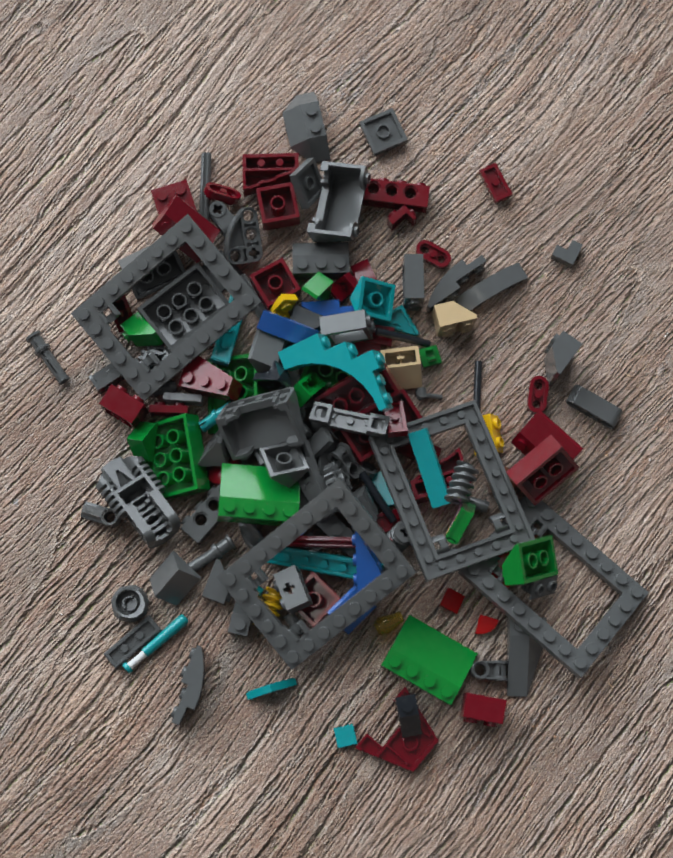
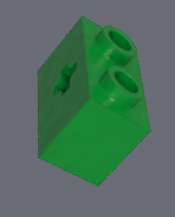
M314 370L293 386L300 408L312 400L326 385Z

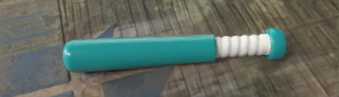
M183 614L179 615L142 648V651L128 663L125 662L123 664L125 670L129 674L132 673L133 668L144 658L149 657L184 628L189 622L186 616Z

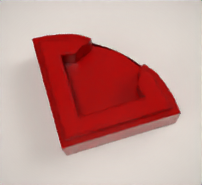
M480 614L474 634H486L492 631L497 626L499 620Z

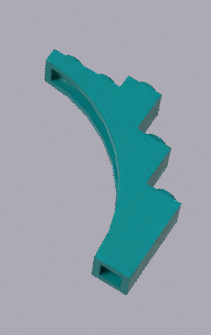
M317 333L278 352L284 370L294 371L314 365H329L339 368L352 375L364 385L373 397L379 411L387 412L393 409L391 404L393 403L392 397L385 389L384 385L386 382L384 377L379 373L386 370L384 365L385 358L379 351L371 350L357 357L358 351L354 344L344 341L330 348L329 338Z

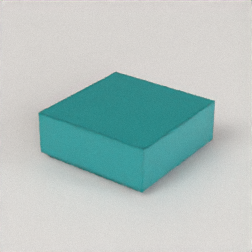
M353 724L333 728L338 748L357 744Z

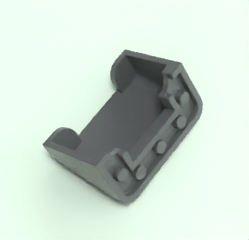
M322 161L320 170L324 171V176L321 179V195L316 218H312L313 223H308L307 233L313 242L317 243L354 241L355 237L359 236L360 228L358 224L366 186L370 183L371 174L368 173L364 165Z
M287 387L230 402L223 407L215 419L233 461L238 459L243 461L250 458L254 449L287 442L288 446L298 448L306 440L298 397L294 387Z

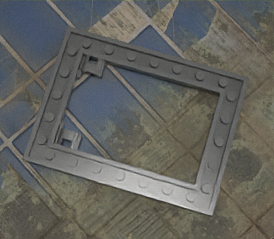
M187 214L71 314L145 402L259 306L262 301ZM187 242L234 300L162 361L159 360L154 352L148 354V357L144 360L134 359L111 331L112 328L109 324L121 315L114 303ZM109 308L111 313L106 316L104 312ZM154 362L156 366L150 369L148 366Z
M476 400L407 423L408 434L428 428L430 437L464 426L501 513L489 517L490 522L494 525L495 533L490 534L488 538L455 549V547L449 549L448 542L443 534L430 537L395 451L396 448L411 444L409 436L388 438L387 432L386 436H368V441L426 582L511 552L515 544L535 539ZM502 519H504L506 525L504 526L501 523ZM439 543L440 549L436 550L434 544Z
M339 478L220 573L217 578L290 669L293 670L413 576L416 570L344 481ZM337 507L387 569L310 629L301 619L288 629L285 625H282L256 590L269 579L260 567ZM255 572L258 577L253 580L250 575ZM299 630L305 633L301 637L297 634Z
M525 495L520 500V505L534 537L540 538L545 531L548 532L620 595L581 645L575 648L502 584L504 578L503 570L499 567L498 563L499 556L461 569L458 574L580 679L649 592L545 502L541 500L537 505H534ZM503 520L501 523H502V525L504 526V525H506V523H505V521ZM536 522L541 528L536 529L533 524ZM492 572L498 576L497 579L491 574Z

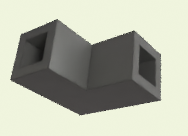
M572 240L568 250L557 245L551 259L572 268L583 245Z

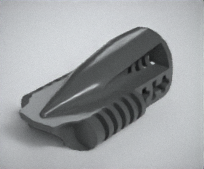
M142 456L118 457L102 467V474L99 482L96 484V489L105 498L113 512L117 514L119 520L127 517L149 548H156L166 543L178 532L181 526L180 519L162 495L166 488L162 485L156 474H154L153 470L150 469V466L146 464Z

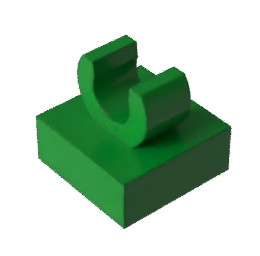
M437 345L419 349L423 369L442 363Z

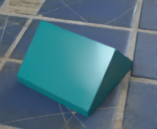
M362 276L350 297L354 310L365 309L367 315H371V318L391 322L396 285Z

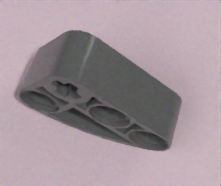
M252 207L241 208L233 217L226 232L224 257L230 264L236 265L257 262L263 256L258 216ZM246 210L251 214L249 221L243 218V213ZM249 229L254 233L251 240L246 237V232ZM232 251L238 253L236 261H232L230 258ZM249 251H256V255L249 256Z

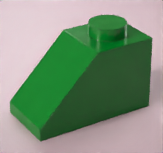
M136 312L120 325L124 331L122 336L128 343L132 341L136 347L163 344L157 332L139 312Z

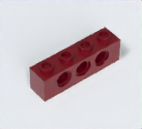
M387 178L371 179L370 183L366 186L363 205L396 210L405 205L414 212L426 213L430 186L420 182L411 184L404 180L395 182L389 181ZM371 188H374V189H376L378 192L375 193V194H372V193H370L368 190L371 189ZM394 191L396 195L389 196L387 192ZM412 193L415 197L407 198L405 194Z

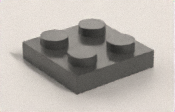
M393 108L359 122V126L374 156L408 142Z
M314 158L306 159L289 175L301 209H308L321 195L322 178Z

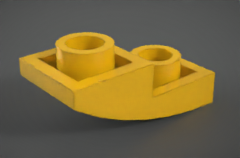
M281 294L274 302L270 311L290 319L288 311L298 301L296 294Z

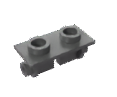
M558 575L522 584V590L530 594V600L554 594L557 588Z

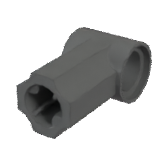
M87 501L82 507L81 518L112 528L117 527L121 523L117 514H115L113 522L109 523L107 521L108 515L114 513L111 508Z

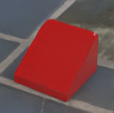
M448 587L439 606L457 614L465 596Z

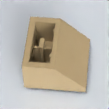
M454 301L434 305L431 315L437 337L442 336L443 338L450 337L453 333L459 331L461 333L470 332L477 320L475 313Z
M418 346L380 350V353L385 358L386 365L401 390L403 388L408 390L422 387L421 361Z

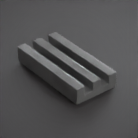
M163 393L165 403L174 404L180 402L185 403V405L203 406L201 394Z

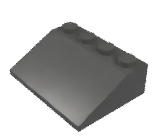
M196 263L139 306L137 310L157 332L162 342L172 353L225 308L229 302L202 267Z

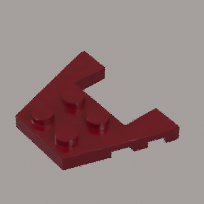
M404 687L396 697L410 695V693ZM418 707L422 734L402 738L399 726L384 746H381L366 733L355 748L414 772L439 740Z

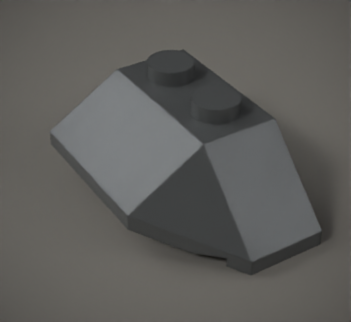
M310 92L296 95L282 113L290 148L305 159L314 158L316 163L331 160L327 135L315 93Z

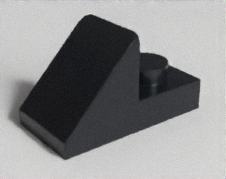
M274 360L269 372L255 373L253 380L264 389L279 390L292 387L288 371L284 370L283 366L276 360Z

